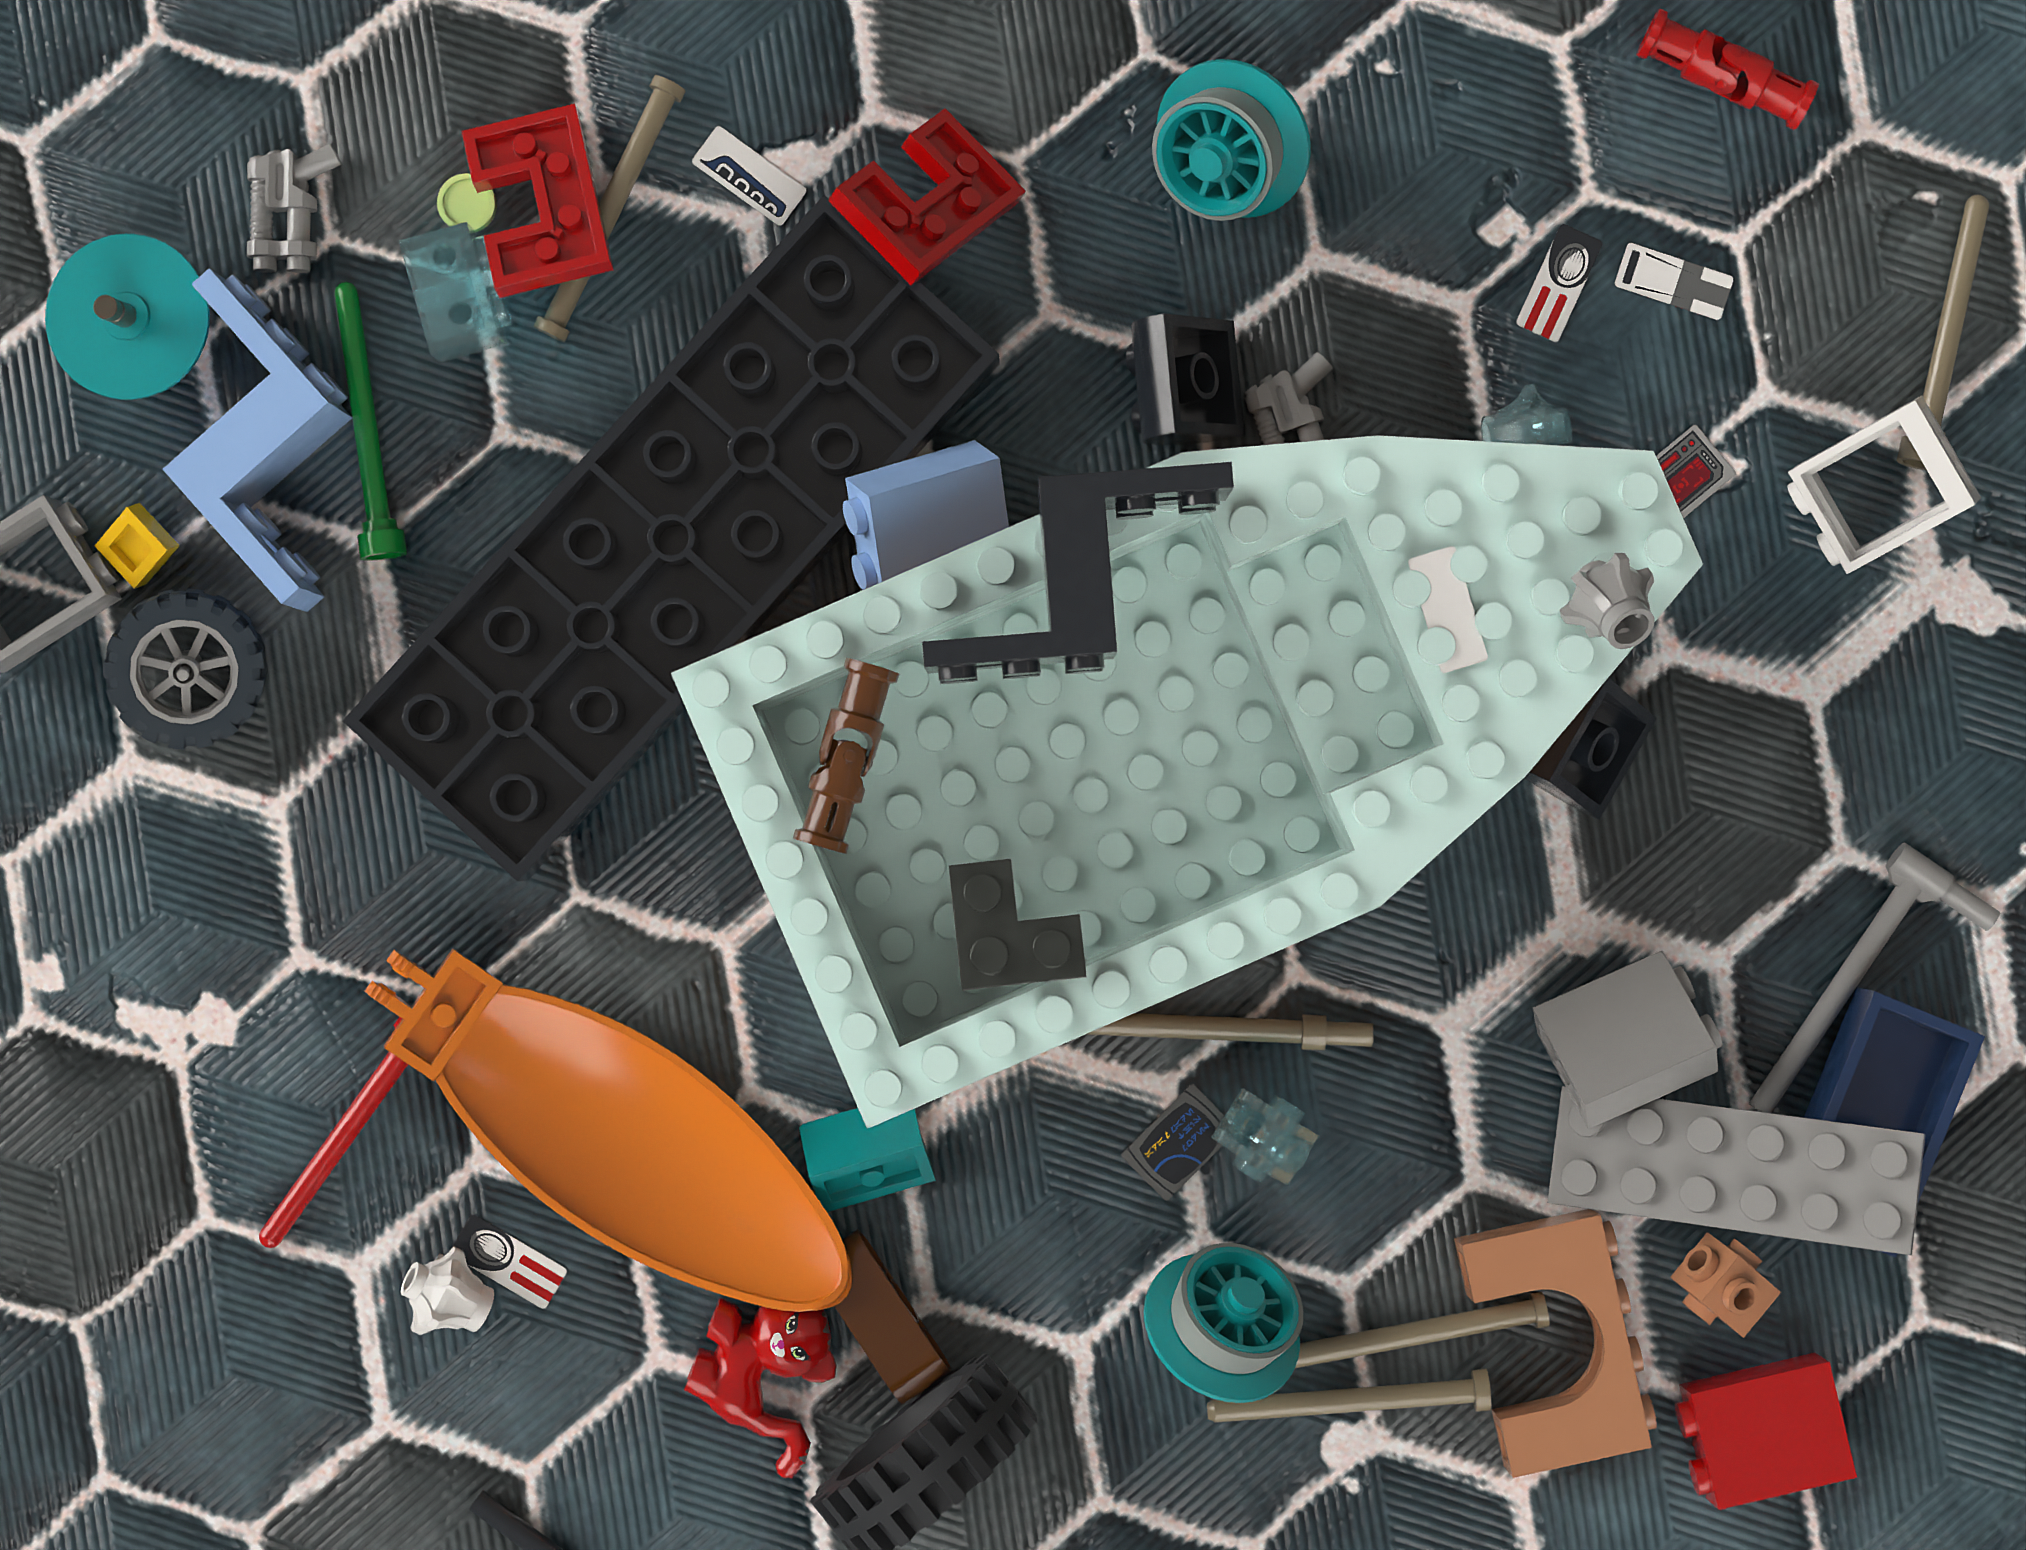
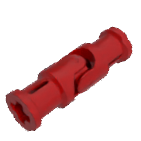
M1661 8L1658 9L1636 53V56L1642 59L1651 56L1680 70L1681 78L1698 86L1708 88L1750 110L1756 106L1786 120V127L1793 130L1798 128L1805 117L1819 86V83L1813 80H1808L1805 83L1775 69L1774 61L1728 42L1723 37L1707 29L1699 33L1669 19L1668 12ZM1741 70L1744 71V72L1746 73V75H1747V76L1738 78V76H1739Z

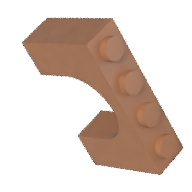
M1585 1209L1454 1238L1466 1295L1474 1303L1535 1290H1556L1578 1299L1587 1311L1593 1326L1594 1348L1592 1357L1586 1371L1574 1385L1554 1396L1491 1409L1503 1464L1512 1478L1652 1448L1648 1430L1657 1427L1656 1417L1648 1393L1640 1395L1636 1372L1644 1370V1363L1636 1336L1628 1337L1623 1314L1631 1313V1304L1623 1278L1615 1279L1610 1257L1618 1255V1245L1611 1222H1602L1600 1214L1592 1209Z

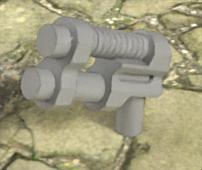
M331 143L301 158H298L290 149H286L284 151L274 150L268 152L267 155H257L249 159L250 161L247 163V180L252 182L250 185L252 188L250 199L252 201L250 202L251 241H247V258L253 259V271L263 273L277 272V260H287L288 272H310V261L317 259V243L310 241L311 213L317 212V199L307 193L309 188L307 181L342 165ZM272 212H287V240L273 241Z
M1316 352L1292 376L1285 370L1279 372L1274 377L1270 374L1259 382V387L1254 385L1245 392L1246 397L1244 400L1249 414H1254L1253 418L1256 420L1255 424L1258 426L1257 430L1260 432L1259 435L1263 445L1284 444L1285 438L1282 435L1297 430L1300 442L1324 440L1319 426V422L1324 420L1322 411L1319 407L1309 405V400L1306 396L1333 369L1331 364L1320 353Z

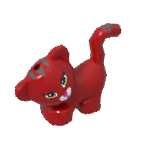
M720 1297L706 1337L716 1342L718 1346L715 1352L699 1348L688 1374L684 1391L706 1402L714 1412L729 1424L745 1427L762 1437L783 1438L787 1447L782 1456L776 1461L775 1466L777 1474L781 1477L793 1478L805 1465L811 1442L800 1421L777 1417L764 1412L761 1375L767 1369L772 1374L784 1378L800 1376L808 1382L823 1383L834 1379L837 1364L829 1349L831 1333L826 1311L822 1309L795 1312L760 1306L753 1320L750 1323L742 1324V1310L735 1302Z

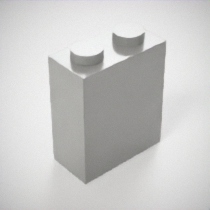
M1659 951L1533 1007L1537 1034L1588 1129L1718 1072L1717 1049L1723 1046L1718 1029L1708 1014L1699 1017L1690 1001L1695 999L1696 996L1686 972L1681 966L1672 969L1663 951Z

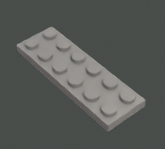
M1562 1086L1547 1203L1912 1255L1925 1134L1664 1099H1655L1588 1129L1567 1088Z

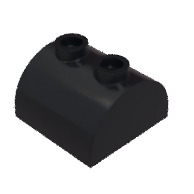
M1165 313L1134 321L1131 324L1133 343L1127 348L1126 363L1130 372L1136 377L1138 401L1132 407L1131 417L1134 428L1141 434L1142 443L1148 445H1183L1245 437L1234 321Z
M1608 677L1524 778L1568 805L1600 820L1657 718Z

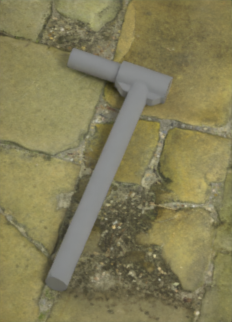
M1905 842L1898 846L1886 864L1889 881L1895 888L1753 1096L1749 1105L1759 1112L1772 1113L1915 900L1921 903L1941 900L1985 931L1995 924L2000 912L1953 881L1954 875Z

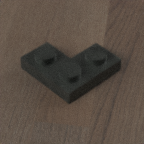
M1011 859L949 865L962 991L1087 977L1080 914L1018 921Z

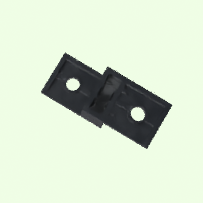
M1232 462L1039 477L1038 499L1049 632L923 641V661L927 674L938 673L940 684H954L978 681L977 670L1002 668L1003 679L1040 676V665L1065 663V674L1103 671V668H1105L1104 660L1114 659L1117 654L1106 510L1115 509L1116 519L1119 520L1154 516L1153 511L1156 510V506L1178 504V512L1181 515L1215 512L1216 506L1220 505V501H1226L1234 488Z

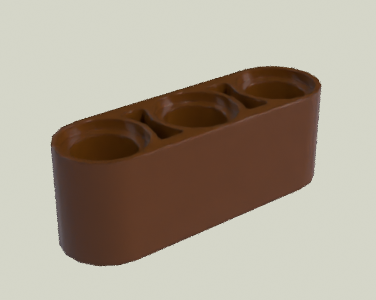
M857 1229L842 1239L851 1263L852 1286L848 1296L834 1307L890 1391L901 1404H904L952 1372V1369L942 1350L863 1233Z

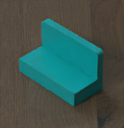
M858 1108L810 1121L799 1127L809 1179L818 1200L826 1212L936 1181L932 1163L921 1135L915 1108L868 1129Z

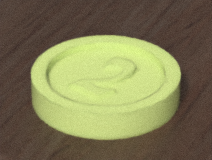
M465 173L455 175L443 184L438 193L437 208L443 221L453 230L460 233H475L491 223L496 213L497 200L493 189L477 193L472 183L471 174Z

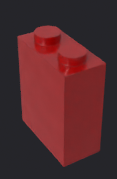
M1810 1353L1679 1384L1683 1402L1675 1403L1676 1416L1683 1437H1692L1697 1458L1688 1462L1692 1483L1697 1495L1705 1494L1706 1499L1718 1510L1857 1478L1831 1365L1828 1360L1817 1353Z

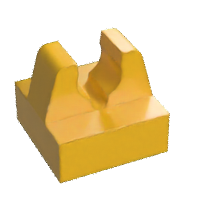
M141 503L126 507L94 546L135 589L147 584L180 545Z

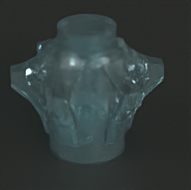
M1537 384L1525 385L1518 397L1508 406L1497 410L1496 414L1482 417L1481 434L1482 441L1561 446V444L1572 441V426L1568 410L1565 407L1555 409L1554 405L1548 403L1542 397Z

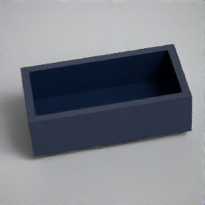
M1856 988L1804 1118L1925 1134L1919 1202L1985 1036L1876 991ZM1880 1251V1252H1883V1253L1888 1254V1255H1890V1256H1893V1257H1895V1258L1897 1257V1254H1898V1253H1891V1252Z

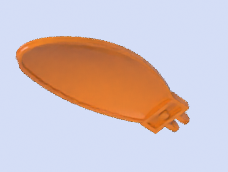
M452 948L433 976L401 953L393 950L386 960L391 964L392 969L401 976L410 978L424 987L412 1006L398 997L395 991L383 983L371 981L364 991L374 1000L402 1018L399 1025L384 1044V1048L432 1081L436 1080L450 1105L495 1159L539 1200L582 1231L625 1256L673 1278L720 1295L766 1308L795 1312L817 1311L834 1307L848 1296L852 1286L849 1256L831 1217L811 1188L773 1140L731 1097L699 1070L671 1050L639 1031L580 1004L528 988L503 984L501 980L454 948Z

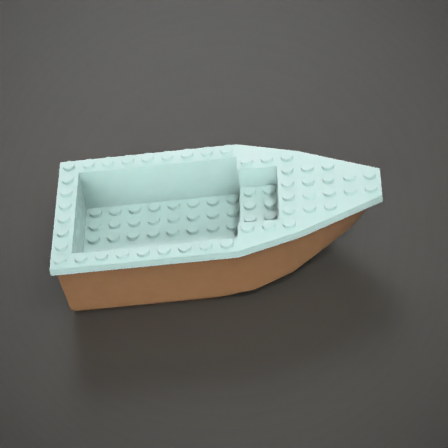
M1377 435L1182 452L1147 468L1232 462L1234 488L1226 501H1220V505L1216 506V511L1210 513L1181 515L1178 512V504L1156 506V510L1153 511L1154 516L1119 520L1116 519L1115 509L1106 510L1117 654L1114 659L1104 660L1105 668H1103V671L1065 674V663L1040 665V676L1003 679L1002 668L977 670L978 681L940 684L938 673L927 674L924 668L923 641L1049 632L1040 514L672 672L671 675L867 1129L1372 911L1384 904L1530 772L1633 649V647L1627 649L1615 648L1603 636L1589 638L1585 632L1586 627L1566 624L1561 618L1560 609L1572 599L1576 584L1571 578L1583 566L1592 561L1600 560L1607 563L1614 553H1625L1629 558L1630 567L1635 570L1648 567L1653 573L1654 583L1648 593V602L1655 622L1703 565L1654 451ZM1453 546L1456 551L1451 558V571L1458 580L1466 582L1476 615L1475 627L1483 638L1488 658L1486 661L1443 673L1440 670L1439 664L1447 662L1453 656L1456 648L1455 639L1444 628L1433 627L1428 629L1421 605L1429 598L1431 585L1423 573L1417 570H1410L1408 561L1413 557ZM846 658H851L889 669L900 675L897 683L890 684L880 717V721L884 724V729L873 765L865 777H861L865 793L862 803L854 805L844 839L849 844L847 854L793 839L795 829L803 827L813 791L808 788L811 775L824 766L820 765L819 757L821 741L831 709L838 708L849 672L844 668ZM851 728L841 729L833 737L836 740L854 741L867 749L868 742L865 736ZM1011 859L1018 921L1080 914L1087 977L962 991L949 865Z

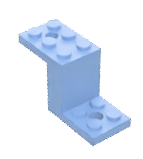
M209 268L192 283V286L270 372V375L166 465L163 471L281 604L308 612L325 597L314 585L320 579V576L298 552L292 554L285 547L281 548L275 541L281 535L280 530L260 509L253 510L251 507L352 419L350 414L341 405L348 396L325 371L321 372L313 363L308 366L303 363L302 360L309 355V352L287 328L283 329L274 319L268 322L264 319V316L271 310L249 285H244L234 274L225 280Z

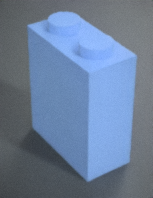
M975 440L845 478L849 500L843 502V514L850 532L855 537L857 555L852 556V570L859 587L863 590L1009 527L1000 458Z

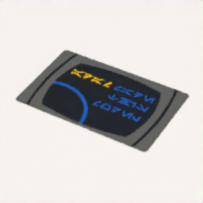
M1192 1084L1121 1156L1167 1201L1237 1132V1128Z

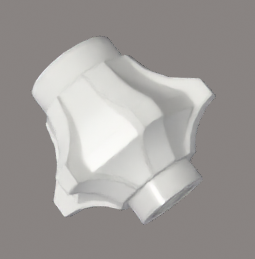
M453 1247L446 1255L439 1253L435 1260L428 1264L422 1265L415 1262L403 1280L401 1295L410 1298L409 1302L413 1310L412 1332L422 1335L440 1328H465L476 1332L490 1312L494 1299V1289L484 1285L472 1273L466 1263L464 1252L459 1248Z

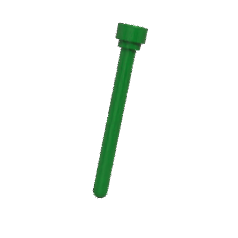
M342 282L335 289V300L367 519L366 522L361 524L362 533L357 535L360 560L378 561L393 559L407 554L405 533L403 529H398L397 520L390 518L358 290L354 284Z

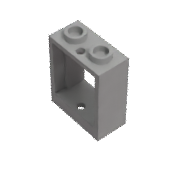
M42 495L1 521L0 556L50 525L92 592L11 642L0 624V673L9 671L122 599L113 585L119 580L114 567L99 551L96 553L92 552L82 534L88 531L87 525L76 508L68 501L62 504L57 499Z

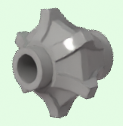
M1614 553L1607 563L1600 560L1592 561L1583 566L1571 578L1576 584L1572 599L1560 609L1561 618L1566 624L1584 626L1589 638L1603 636L1613 647L1618 649L1634 647L1649 636L1654 627V616L1650 611L1648 593L1654 583L1653 573L1648 567L1635 570L1630 567L1629 558L1625 553Z

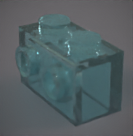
M467 222L399 241L428 348L434 358L441 363L507 344L503 327L512 325L511 316L505 297L499 298L497 293H493L487 272L491 270L484 235L477 237L475 230Z

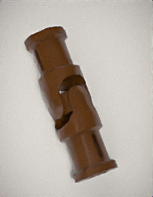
M846 658L844 668L849 672L838 708L831 709L821 741L819 757L820 765L824 766L811 775L808 788L813 791L803 827L795 829L793 839L847 854L849 844L844 839L854 805L862 803L865 793L861 777H865L873 765L884 729V724L880 721L888 689L890 684L897 683L900 675L889 669L851 658ZM851 728L865 736L868 742L867 749L854 741L836 740L833 737L837 731Z

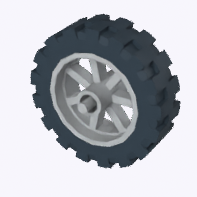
M167 590L158 593L157 596L141 601L119 623L106 649L103 676L106 678L108 686L106 692L111 705H115L121 713L119 717L129 728L133 726L141 732L142 738L155 744L157 741L169 744L168 748L185 749L186 746H197V749L213 745L217 740L232 736L254 713L265 685L267 660H265L264 644L260 634L256 633L251 625L252 621L242 610L238 611L230 605L231 602L217 594L212 596L203 593L204 590ZM187 626L199 628L200 630L191 649L183 651L171 628ZM161 633L174 660L144 654V651L149 642ZM208 633L221 643L227 653L226 655L202 660L198 653ZM141 665L168 670L169 676L149 691L142 676ZM230 665V680L226 690L224 691L209 680L201 671ZM196 683L217 700L207 707L192 711L191 686ZM176 685L181 688L182 710L171 708L156 698L171 686Z

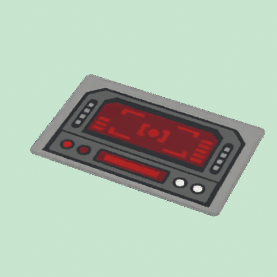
M1697 425L1690 427L1656 456L1683 518L1736 475L1735 470Z

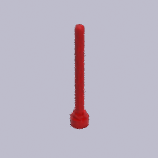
M401 1017L394 1023L395 1029L401 1022ZM391 1052L387 1053L261 1229L259 1240L263 1246L274 1248L282 1242L406 1069L407 1063Z

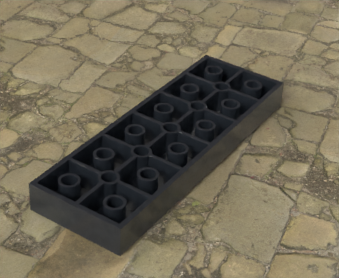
M825 195L817 201L342 720L344 724L517 882L528 881L684 711L686 707L671 673L748 640L849 530L843 514V502L849 500L845 478L915 458L1000 365L998 352L922 283L917 281L911 286L828 201L829 199Z

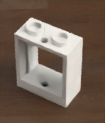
M1923 396L1916 398L1788 471L1793 480L1792 483L1787 485L1792 500L1803 515L1812 513L1822 530V533L1817 535V541L1822 552L1833 566L1841 563L1846 574L1976 505L1981 499ZM1901 425L1945 501L1860 547L1817 472Z

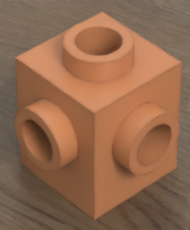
M1708 1232L1695 1248L1689 1251L1684 1261L1670 1277L1688 1292V1295L1682 1301L1686 1307L1708 1325L1717 1317L1743 1338L1781 1293L1756 1271L1762 1260L1736 1239H1733L1726 1246Z

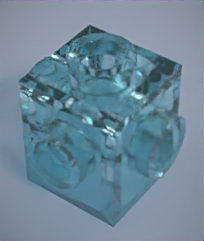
M1242 1088L1211 1138L1237 1155L1232 1165L1254 1180L1262 1183L1268 1174L1288 1186L1297 1171L1307 1161L1309 1152L1319 1138V1135L1300 1123L1305 1112L1275 1094L1272 1101L1268 1103Z

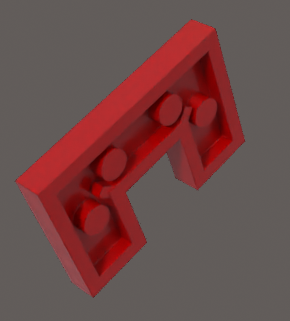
M575 103L461 131L472 183L477 193L532 180L541 222L484 235L494 289L499 298L614 270L581 119Z
M946 108L910 133L901 146L938 185L914 202L873 160L837 186L828 200L911 286L1017 205L1026 192Z

